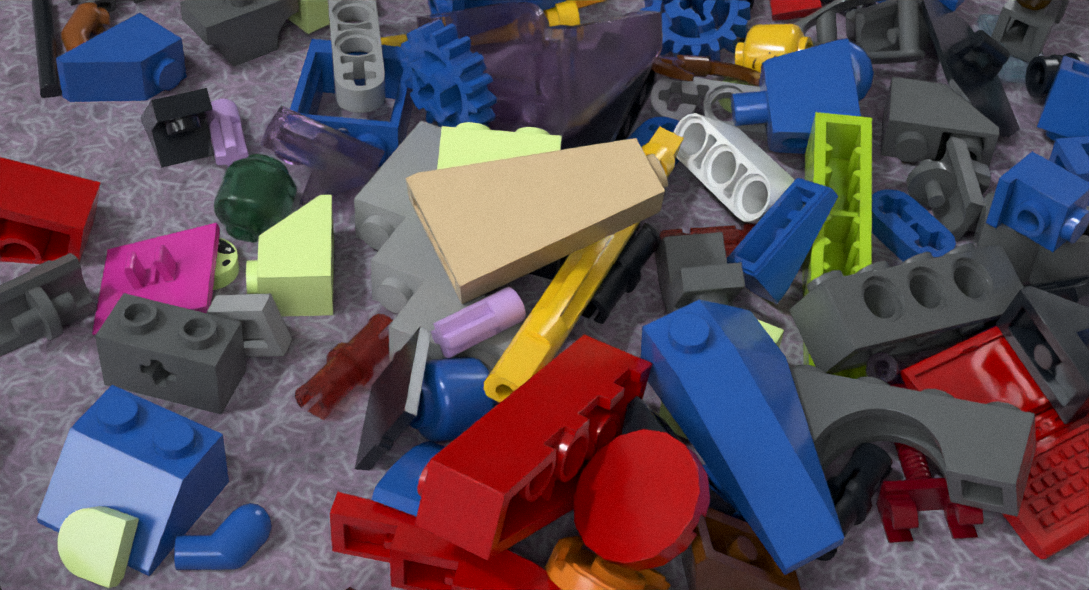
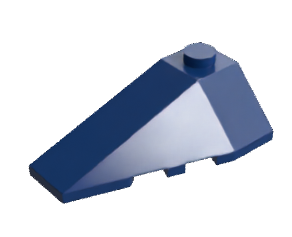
M699 299L642 326L641 358L653 363L648 383L783 574L787 575L841 546L845 537L786 356L750 310Z

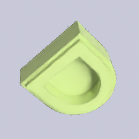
M103 506L80 509L73 512L65 519L58 534V552L63 564L71 573L80 578L107 588L118 586L125 575L139 518Z

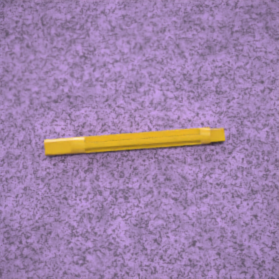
M659 126L649 143L641 148L646 156L653 153L658 158L668 178L674 169L675 159L684 138ZM640 222L569 254L484 381L486 396L500 403L554 359Z

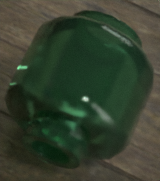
M263 154L249 155L247 158L233 161L227 167L214 199V213L220 223L226 227V232L236 240L255 243L259 240V235L290 215L296 199L297 186L287 167L279 160Z

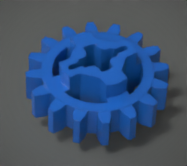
M644 0L645 8L640 9L646 41L661 44L660 56L671 51L673 52V57H677L680 54L709 56L711 60L721 61L720 50L724 48L729 52L735 53L737 37L746 38L748 20H751L750 2H747V0Z
M439 19L407 33L408 41L401 44V49L407 57L400 60V64L409 72L410 78L404 82L406 87L413 89L410 93L413 103L418 110L424 108L427 111V123L433 124L437 122L438 127L441 128L442 126L456 127L461 123L467 122L479 123L489 127L488 123L496 118L490 106L497 103V97L488 90L487 85L493 82V78L491 75L483 73L487 67L482 54L478 52L472 53L470 50L471 39L468 36L459 39L456 26L451 23L444 27Z

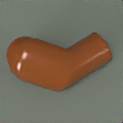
M85 2L76 7L61 31V39L66 52L90 40L89 36L91 33L99 35L106 31L103 24L110 25L111 17L105 8L97 7L95 2Z

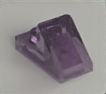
M282 105L267 125L260 146L272 150L276 157L286 163L306 165L313 169L299 203L301 206L306 205L319 195L333 196L367 184L374 176L385 151Z

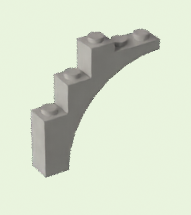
M420 121L354 198L356 238L363 240L367 245L378 250L371 259L372 299L380 302L387 310L399 313L389 325L390 362L393 360L396 351H400L420 326L429 331L435 330L433 323L486 297L481 295L461 304L409 200L405 178L418 172L437 170L441 127L424 121ZM516 324L450 358L469 356L479 359L491 372L521 326ZM431 334L426 361L446 358L443 356L440 345L434 343ZM560 348L554 358H556L564 350Z

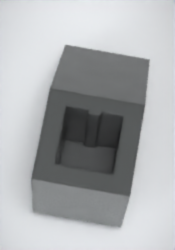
M892 77L882 116L881 155L897 157L905 162H918L925 159L939 162L946 153V142L953 136L966 141L971 160L986 164L989 168L999 137L998 126L946 84Z

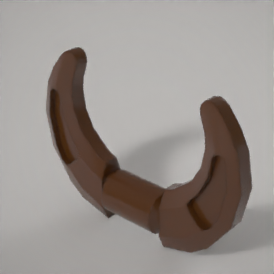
M680 54L677 57L654 58L651 63L653 71L672 80L688 82L693 81L694 77L713 75L759 86L760 73L758 71L737 64L709 60L706 56Z

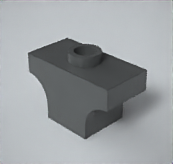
M185 0L180 2L182 20L207 45L212 44L234 67L279 50L278 35L282 25L290 16L299 12L298 0Z

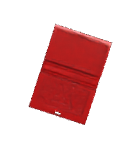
M997 326L901 370L902 380L910 390L921 392L925 389H937L957 399L983 404L1005 402L1018 407L1024 412L1035 413L1036 450L1018 516L1002 514L1029 550L1040 559H1047L1089 536V413L1085 418L1065 425Z

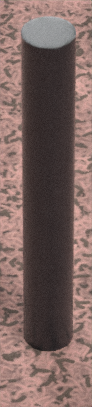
M32 0L40 95L42 98L62 96L56 63L58 49L52 0Z

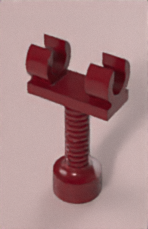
M905 384L890 385L894 387L908 389ZM894 442L905 480L883 481L876 502L888 543L914 541L910 529L919 528L917 511L944 510V516L952 539L978 537L974 525L984 524L983 509L950 502L945 478H932L925 454L911 446Z

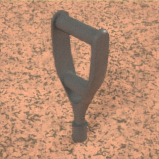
M834 0L793 24L801 28L804 36L807 30L816 25L817 41L812 40L813 47L837 40V13L859 5L883 0ZM897 0L900 50L866 52L871 58L872 64L915 62L924 58L925 51L921 50L918 0ZM740 38V42H745L746 38Z

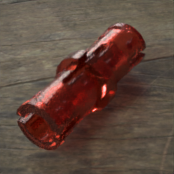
M375 314L348 343H338L327 354V363L295 391V399L300 408L312 397L314 398L321 393L322 397L307 412L325 420L356 385L360 386L362 384L365 386L374 376L373 368L389 354V333L381 339L378 335L393 320L384 314Z

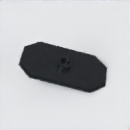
M923 0L920 9L949 86L998 126L999 135L1003 138L1005 136L1010 137L1020 127L998 76L1003 65L1010 57V51L983 30L974 32L964 19L939 0Z

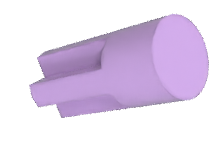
M217 99L211 102L213 110L206 117L217 166L227 164L228 169L239 167L238 163L249 161L238 108L229 99Z
M506 287L433 323L435 330L431 331L434 343L440 345L443 356L450 358L524 321L526 318L525 307L517 292L511 287Z

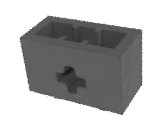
M123 293L95 335L104 385H114L123 390L217 414L223 413L246 372L242 324L240 321Z

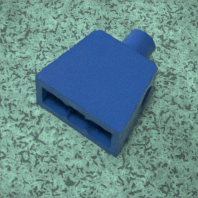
M840 39L767 59L762 63L759 79L760 91L731 94L734 126L765 123L768 148L770 151L778 153L805 154L815 112L861 117L848 39Z

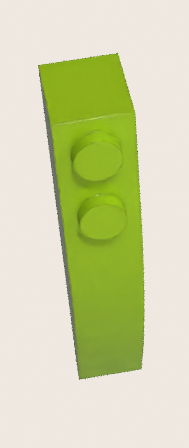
M815 112L805 152L804 179L832 188L838 195V198L802 263L803 297L809 293L807 285L825 273L840 270L843 276H848L872 264V118ZM803 341L804 365L816 367ZM871 364L833 373L832 375L853 379L871 377Z

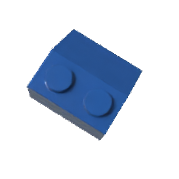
M111 385L69 429L38 513L37 521L59 533L63 522L70 514L80 509L98 506L108 507L139 518L127 566L150 577L175 547L176 536L185 535L229 483L223 434Z

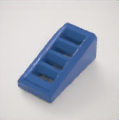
M802 178L794 180L726 258L727 264L742 262L744 282L747 289L775 304L780 302L796 277L838 195L830 187Z

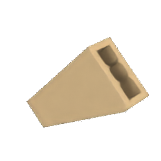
M637 138L418 172L405 178L409 200L461 304L469 302L659 213L665 194L664 188L668 187V180L660 161L653 153L646 156Z

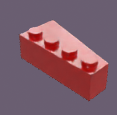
M0 157V261L42 264L48 260L54 261L72 253L80 262L95 221L101 182Z
M585 334L430 459L418 481L417 491L419 496H421L415 525L488 561L573 510V497L582 471L599 449L622 434L627 404L636 396L643 399L653 363Z

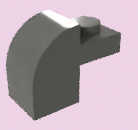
M723 232L664 237L655 251L659 287L667 314L699 299L733 306V300L745 287L742 262L727 264Z

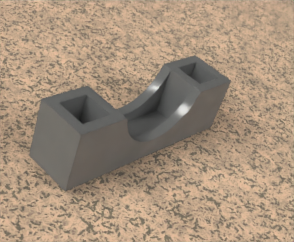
M811 365L789 366L823 471L838 456L859 444L879 441L897 442L921 451L938 466L947 483L950 502L1018 516L1036 450L1035 413L1024 412L1018 407L1005 402L983 404L957 399L937 389H925L920 392L890 386L886 382L874 377L853 379L827 374L823 370Z

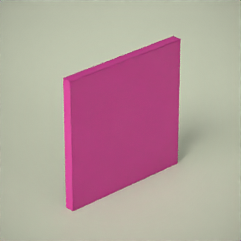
M212 223L108 249L92 334H97L123 293L207 313L212 302L220 235L219 225Z

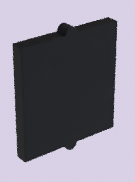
M420 326L400 351H396L393 360L372 384L355 469L369 471L386 451L389 452L394 441L417 416L431 331Z

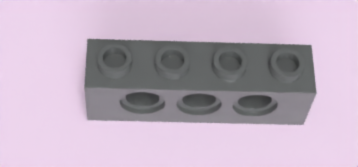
M967 243L950 250L940 257L933 258L931 252H923L896 266L889 267L887 261H879L848 276H843L840 270L825 273L807 285L809 293L791 307L789 311L815 366L827 374H833L963 342L996 325L1019 290L1024 287L1002 244L976 249L973 243Z

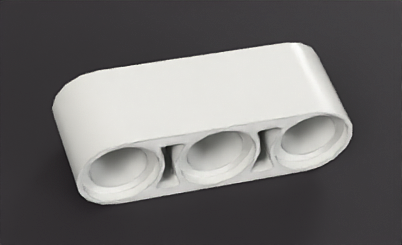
M694 113L683 117L673 132L684 138L676 156L677 159L737 218L756 225L795 180L745 133L733 125Z

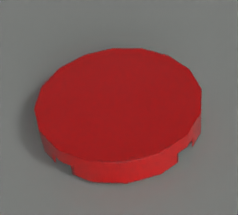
M642 429L620 435L599 449L580 475L573 497L575 526L584 544L610 564L619 565L624 569L634 571L663 566L687 550L697 536L693 530L699 523L700 516L706 517L710 503L708 474L697 455L667 432Z

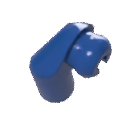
M244 504L235 509L212 535H177L174 549L175 569L235 570L241 568L261 548L270 535L272 525L267 511L258 504Z

